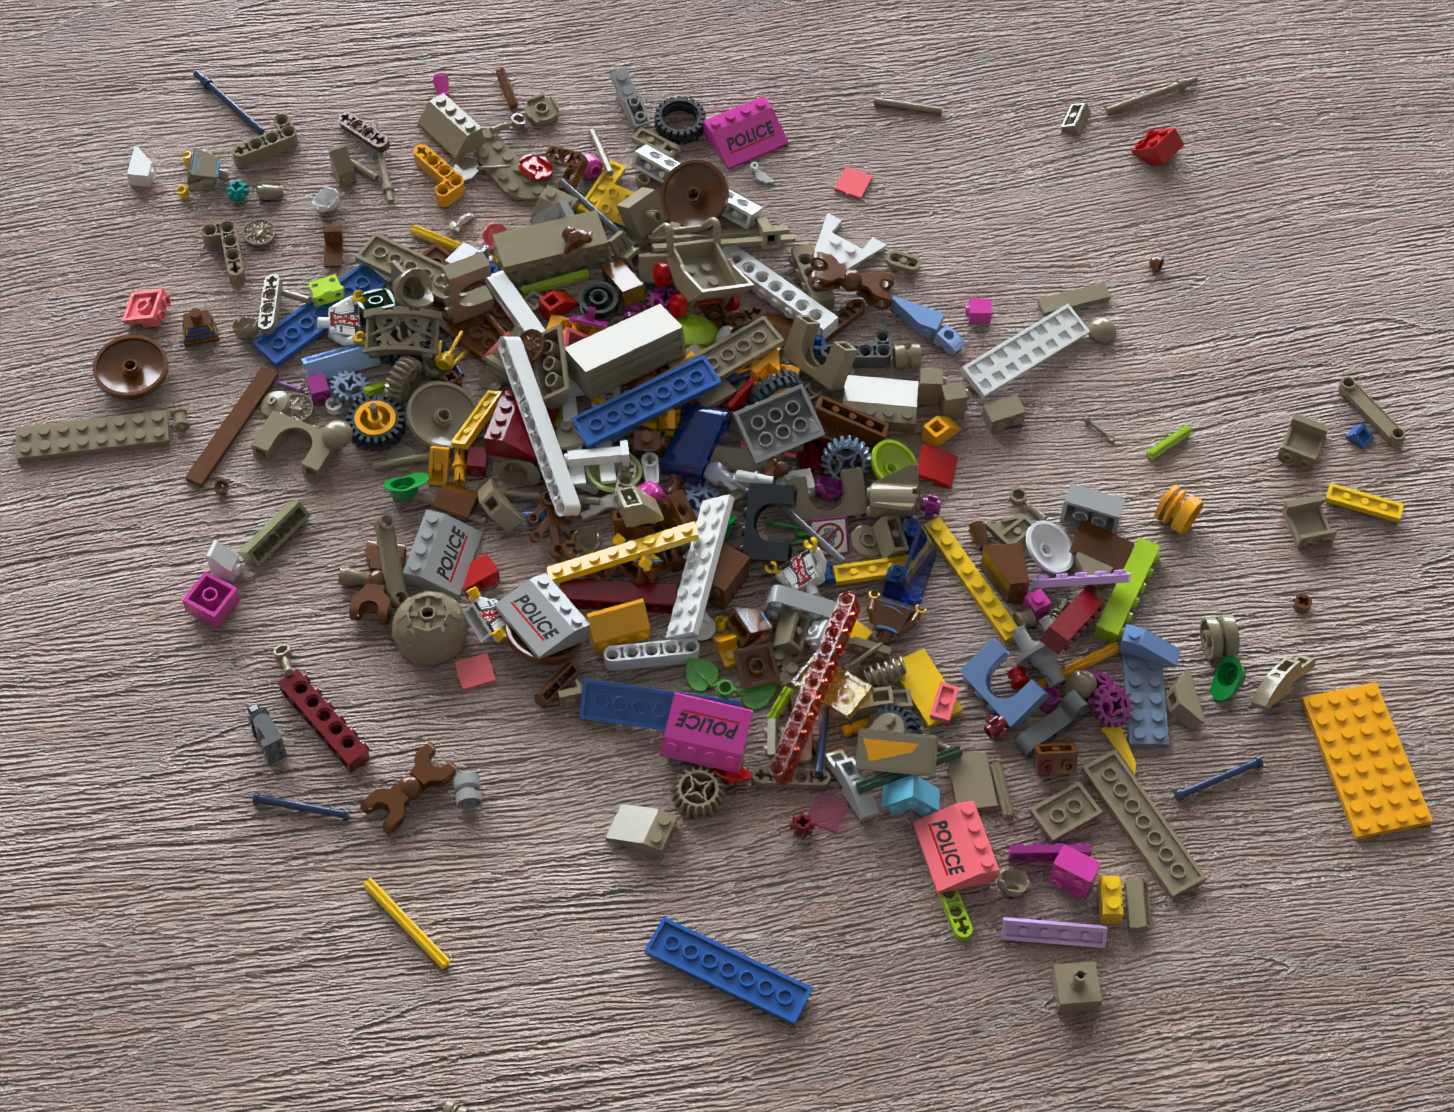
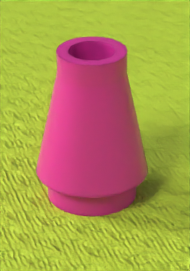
M445 73L435 74L432 83L439 95L444 93L449 98L448 76Z

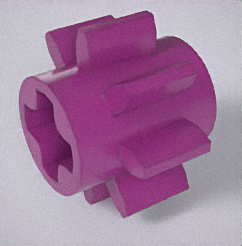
M929 494L928 498L923 497L920 511L925 512V517L933 518L934 514L939 515L942 501L938 500V495Z

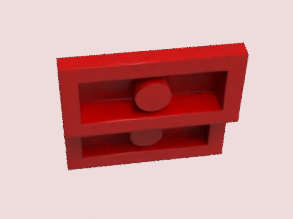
M749 378L726 403L725 406L729 408L728 411L732 415L747 401L748 393L751 392L752 387H756L757 381L754 378Z
M922 443L918 461L919 479L933 481V486L951 489L958 456L944 449Z

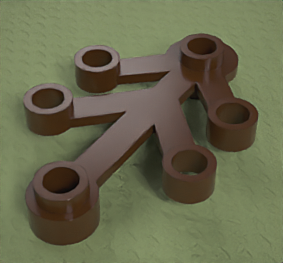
M543 491L538 498V507L526 517V522L531 526L535 525L544 510H546L547 517L536 530L531 532L529 539L532 543H538L542 538V534L549 527L552 543L550 556L554 560L563 559L561 554L562 544L559 541L557 528L565 533L567 540H571L572 537L569 533H574L576 530L566 524H571L575 516H570L571 520L567 519L566 516H562L563 521L557 518L554 514L555 508L549 491ZM533 535H537L538 539H535Z

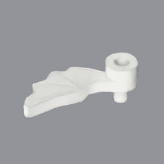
M757 162L751 163L750 169L755 171L756 179H759V182H764L765 184L774 183L772 178L759 170Z
M470 213L464 214L458 219L457 223L452 221L449 224V228L452 231L459 232V226L475 216Z

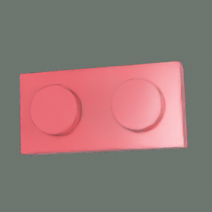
M940 682L929 719L949 724L959 691L958 686Z

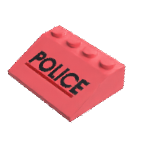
M974 800L953 804L912 823L937 894L994 883L996 881L999 867Z

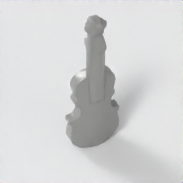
M720 462L710 463L705 470L704 477L708 482L714 485L720 484L721 487L728 489L730 492H736L739 489L746 492V488H749L743 482L736 481V474L730 473L728 467H725Z

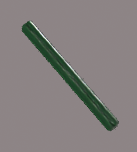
M955 746L938 752L936 766L961 757L963 753L961 748ZM884 772L857 782L855 787L858 793L862 794L913 774Z

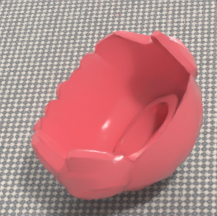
M497 223L487 225L482 232L483 243L494 250L492 234L508 231L507 228Z

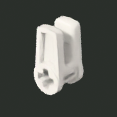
M647 452L641 459L644 482L652 481L659 485L658 456L655 453Z

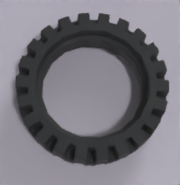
M673 96L670 97V101L665 99L664 103L661 102L659 107L656 108L655 128L659 136L667 140L669 139L671 142L676 141L677 145H680V142H683V145H685L687 141L692 143L694 139L698 140L699 136L703 134V121L706 120L705 110L698 101L694 103L693 98L688 100L687 96H684L683 99H681V96H677V99H675ZM685 111L694 115L697 122L688 129L679 130L667 126L663 119L671 112Z

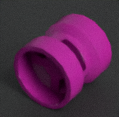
M637 302L626 306L623 321L643 312V305Z
M1045 687L1043 689L1050 697L1039 709L1044 713H1051L1056 710L1060 695L1055 688Z

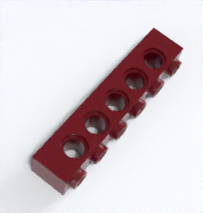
M296 669L291 676H286L278 682L280 692L345 768L352 773L370 760L368 745L364 741L360 742L356 731L352 727H347L341 714L337 715L334 712L331 702L329 700L325 701L322 698L321 691L310 684L309 677L305 673L301 674ZM324 718H329L327 721H321ZM349 745H352V746H353V747L350 748V749H346V748H345V747H347V746H349Z

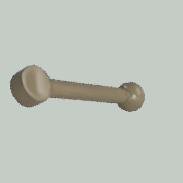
M1089 416L1084 417V422L1089 423L1107 437L1109 443L1115 441L1114 435L1107 434L1092 422Z

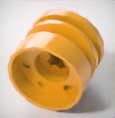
M1174 485L1160 500L1154 518L1157 520L1162 519L1163 524H1167L1173 519L1171 529L1183 535L1198 517L1204 502L1194 495L1185 500L1187 491L1182 490L1180 492V486Z

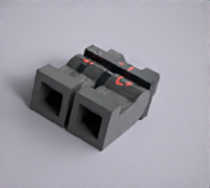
M258 703L248 707L247 711L250 715L248 720L252 734L255 739L258 738L259 743L262 745L265 759L269 766L287 757L283 739L271 720L268 710L266 708L261 709Z

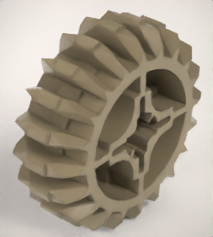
M406 355L401 357L399 361H396L395 366L389 372L387 383L385 384V397H391L393 402L396 400L398 405L408 402L421 382V373L423 372L421 362L414 357Z
M692 766L690 772L685 769L683 774L679 773L677 779H674L673 786L671 787V799L675 801L674 806L679 808L680 814L686 811L687 818L691 814L694 815L695 820L698 815H701L703 819L706 817V814L712 817L713 811L718 812L719 806H722L724 803L725 785L722 784L720 777L717 778L716 774H710L709 768L703 771L702 766L699 767V770H695ZM689 784L690 789L683 795V789ZM714 791V796L708 801L707 795Z

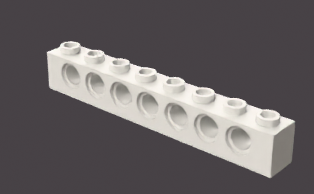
M645 145L635 151L631 166L663 183L669 172L681 163ZM729 190L728 204L722 216L745 229H749L756 224V217L760 216L762 207Z
M738 246L724 247L722 249L725 257L732 259L740 271L754 284L751 290L761 299L768 301L774 308L782 311L785 316L795 320V317L798 315H809L820 323L816 336H821L824 339L838 328V316Z

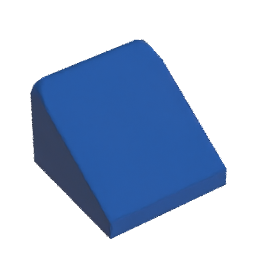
M1364 424L1354 426L1345 436L1347 440L1360 449H1364L1374 438Z

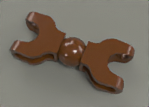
M815 252L811 255L810 265L816 270L808 276V285L820 291H828L833 288L839 290L842 286L847 292L856 291V295L862 297L872 307L886 310L892 305V296L886 291L890 290L894 285L893 275L881 270H875L871 273L863 272L861 275L856 270H846V266L841 265L830 254Z
M368 540L365 548V557L371 572L366 578L364 589L352 596L349 608L350 619L360 621L365 612L375 611L378 612L379 624H388L392 608L390 606V599L386 595L385 578L379 548L376 540ZM397 543L403 569L407 555L406 545Z
M428 742L416 752L415 764L410 770V775L402 777L397 786L394 785L389 789H375L361 803L360 809L366 814H370L377 809L388 811L389 815L382 825L383 831L386 834L393 833L403 824L404 812L407 806H409V801L417 799L422 790L425 791L429 787H443L457 774L458 766L453 762H449L442 767L431 765L430 761L436 754V746L432 742Z

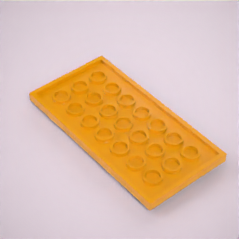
M1376 682L1302 697L1301 703L1355 840L1432 824L1433 819Z

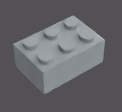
M1070 483L1060 521L1079 527L1081 521L1084 520L1115 534L1126 499L1116 495H1109L1099 490L1089 489L1080 484Z

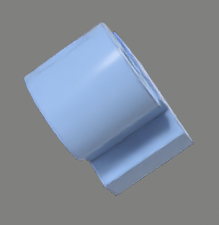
M948 324L936 334L933 340L934 344L942 346L949 355H954L964 346L962 338Z

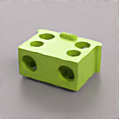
M336 274L308 283L315 307L345 297L344 286H341Z

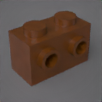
M1074 743L1034 745L1033 767L1037 775L1050 776L1060 774L1066 776L1077 773L1078 751Z

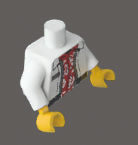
M356 290L353 296H349L330 307L328 317L317 318V328H328V338L333 339V341L342 346H350L357 343L365 345V340L361 338L365 337L366 334L359 330V304H356L357 301L360 303L365 302L364 297L359 298L364 292Z
M812 537L810 540L813 545H810L808 540H805L804 547L807 550L780 566L781 570L777 569L778 564L775 561H771V564L774 565V570H771L767 565L765 566L766 572L774 573V577L783 586L819 596L820 593L817 586L825 581L824 574L827 560L820 548L816 547L817 539Z
M477 587L466 591L471 604L463 611V614L480 642L483 643L492 636L497 643L502 641L506 637V621L494 608L498 600H488V598L481 597Z

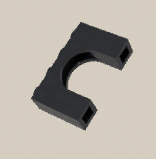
M749 483V488H746L745 498L748 501L743 513L746 522L742 527L744 543L740 546V552L750 557L751 562L771 563V561L785 564L791 560L793 545L789 542L762 539L757 531V521L761 513L770 507L796 508L798 488L795 485Z

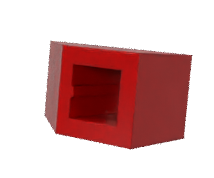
M552 290L539 299V313L548 322L551 315L564 316L579 306V303L568 292Z
M488 554L470 562L464 582L466 598L469 597L466 591L471 588L477 587L480 592L488 586L495 585L500 580L499 569Z

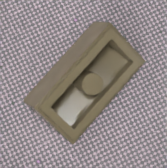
M1087 103L1071 104L1060 129L1075 135H1081L1090 115Z

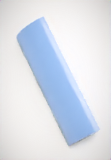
M359 343L302 358L306 376L325 373L326 380L337 376L338 372L344 374V371L347 370L348 373H351L352 370L355 372L381 363L379 358H370L369 355L363 354L362 349H365V345H360Z

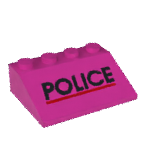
M764 96L703 121V135L728 170L789 145L772 106Z
M675 692L660 756L738 774L743 763L753 710Z

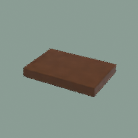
M1082 520L1069 553L1076 555L1077 552H1080L1113 567L1112 572H1114V570L1124 569L1134 542Z

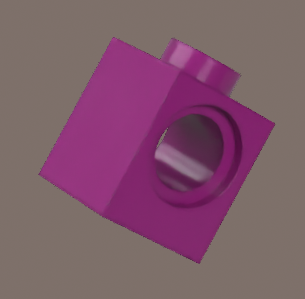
M325 373L307 376V385L313 405L325 403L330 398Z

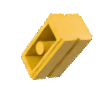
M1100 876L1097 884L1099 921L1101 924H1120L1124 915L1121 877Z

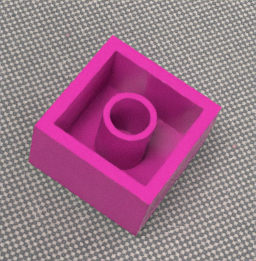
M205 571L182 601L187 613L218 629L239 603L240 596L238 588Z
M1064 844L1053 863L1048 881L1057 888L1069 891L1074 897L1086 899L1096 880L1101 862Z

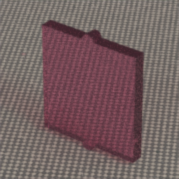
M819 790L807 816H812L811 822H814L819 829L823 828L836 834L850 804L837 798L836 795L832 796Z

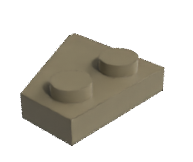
M1025 514L1014 518H1003L1001 522L991 523L989 521L985 524L987 530L999 542L1011 544L1024 541L1028 528L1034 522Z

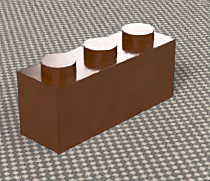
M618 260L602 266L604 282L611 284L616 289L618 298L625 306L645 300L644 292L646 287L643 281H639L636 273H632L629 265H625L622 260Z

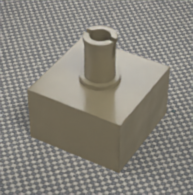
M642 187L616 205L629 236L642 239L667 221L654 189Z
M1096 962L1056 964L1053 966L1051 980L1057 1014L1099 1010L1102 997Z

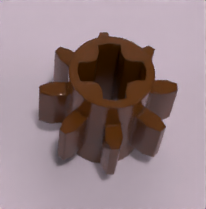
M455 370L445 371L444 376H440V381L450 382L462 388V376L457 375Z

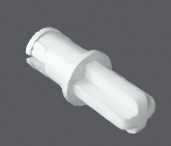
M737 470L735 480L746 483L773 484L774 476L757 474V471L753 473Z

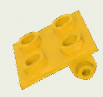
M609 182L597 209L610 221L625 226L616 205L634 192Z

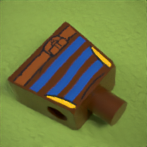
M193 308L190 310V313L183 314L182 333L185 347L219 341L217 324L208 310L200 311L198 308Z

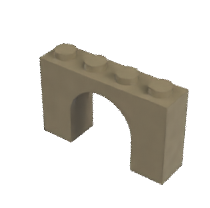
M484 252L442 266L443 274L440 276L444 284L442 286V291L445 295L443 301L446 306L444 311L447 318H451L453 324L483 314L485 311L494 310L493 297L486 285L461 293L468 285L491 277L490 263Z
M809 315L796 316L784 346V357L787 358L789 363L797 365L802 372L811 375L813 380L822 383L827 390L843 389L858 350L846 341L833 342L825 363L820 365L813 353V343L820 323Z
M276 411L271 412L251 444L253 455L271 461L279 446L286 440L302 438L309 441L312 447L301 464L304 475L317 480L322 479L339 449L329 448L323 443L321 439V431L323 430L320 427L304 423L300 419H294L285 413H278Z
M862 468L840 470L843 487L842 499L836 507L826 511L817 509L811 503L806 476L785 478V485H795L798 488L796 508H789L806 523L809 520L852 516V519L862 518L863 514L867 513Z

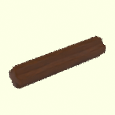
M502 67L500 69L497 68L496 75L510 109H516L518 102L506 71Z

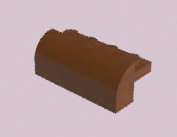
M820 395L814 406V410L825 432L824 436L816 440L826 444L829 442L834 444V438L840 441V436H843L844 440H847L850 435L852 441L856 437L859 439L858 444L864 441V447H869L868 453L871 454L873 448L886 437L889 424L823 395Z

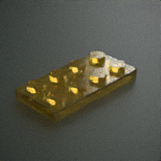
M816 653L812 655L790 682L796 689L849 720L874 691V688L868 683Z

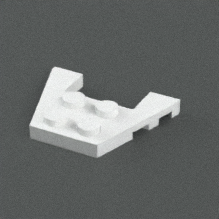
M828 213L815 252L830 254L841 265L846 266V270H853L860 266L861 262L873 258L879 251L883 252L886 249V244L872 237L863 249L834 234L840 227L841 220Z

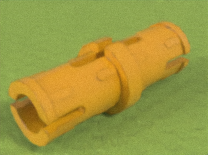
M456 448L453 451V483L458 485L460 479V486L466 483V451L461 449L459 455V448Z

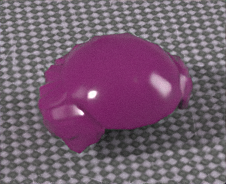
M828 476L818 477L815 490L823 499L829 501L836 500L843 494L841 480L836 484L835 477L831 480Z

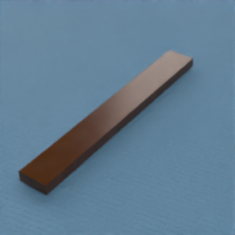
M263 366L260 368L185 476L187 482L201 488L205 485L271 389L275 380L279 377L277 372Z

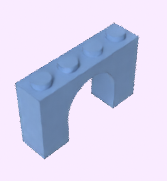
M992 638L959 671L963 675L962 680L969 686L973 685L976 689L974 691L981 700L985 698L989 703L987 707L994 714L998 713L1007 721L1009 727L1017 729L1050 696L1036 681L1031 679L1015 696L1008 699L998 698L992 690L991 679L995 670L1011 654L998 640Z

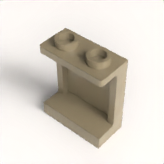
M1294 413L1277 457L1312 470L1330 426Z
M1321 494L1286 501L1282 513L1297 549L1311 548L1319 544L1327 545L1333 542L1336 536V530L1330 528L1321 507L1324 501Z

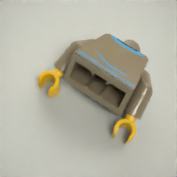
M193 148L192 153L186 151L184 153L185 157L182 159L184 164L188 165L186 179L188 187L180 185L178 187V195L181 199H186L189 196V192L193 193L201 189L213 188L218 179L228 180L229 171L220 169L221 159L214 156L208 150Z

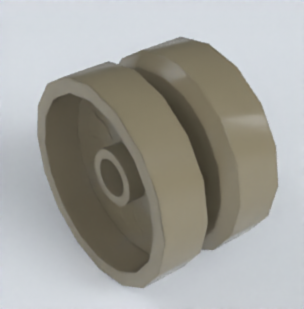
M1231 614L1218 616V619L1214 616L1201 619L1200 639L1206 658L1208 660L1219 659L1222 654L1223 656H1237L1240 648V639L1234 617Z

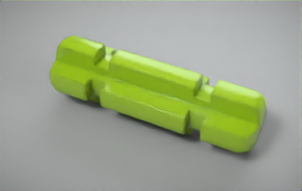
M387 380L365 387L363 389L364 396L369 395V397H372L373 394L385 393L384 389L386 388Z
M786 686L781 691L782 695H779L772 707L773 711L769 712L767 719L776 718L778 722L779 715H782L789 703L788 699H791L794 694L791 688Z

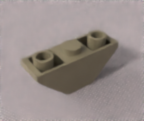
M493 479L488 480L477 491L481 506L508 533L511 534L524 522Z
M1185 670L1176 679L1165 697L1170 713L1191 731H1195L1205 722L1191 672L1190 670Z

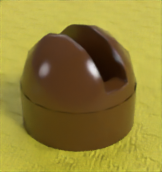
M1154 256L1149 260V266L1151 269L1159 272L1163 266L1164 259Z
M225 479L216 480L214 483L215 493L225 495L229 491L228 481Z

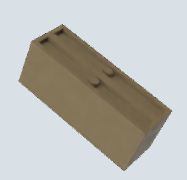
M597 210L492 234L494 256L498 263L499 271H504L515 288L579 270H589L609 264V242ZM568 226L574 227L577 230L582 229L585 232L592 231L593 240L591 243H586L565 254L564 249L567 242L562 238V232Z
M658 304L565 347L569 377L591 400L685 356L686 348L683 327L661 304Z

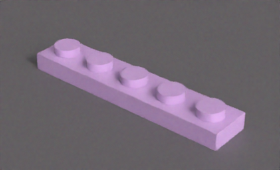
M1125 569L1114 570L1113 574H1106V571L1094 572L1095 575H1087V572L1075 573V576H1068V573L1056 574V577L1049 578V575H1037V579L1032 580V588L1130 582L1132 579L1131 572L1126 573Z
M1003 917L1001 939L1106 948L1108 928L1104 925Z

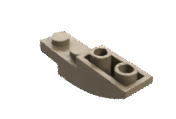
M1298 655L1294 659L1285 657L1264 678L1252 698L1251 706L1264 710L1271 708L1292 691V683L1316 666L1315 659Z
M891 686L857 691L830 701L833 720L869 717L873 713L878 712L879 708L884 709V706H891V704L899 705L907 710H912L913 707L910 689L892 690Z

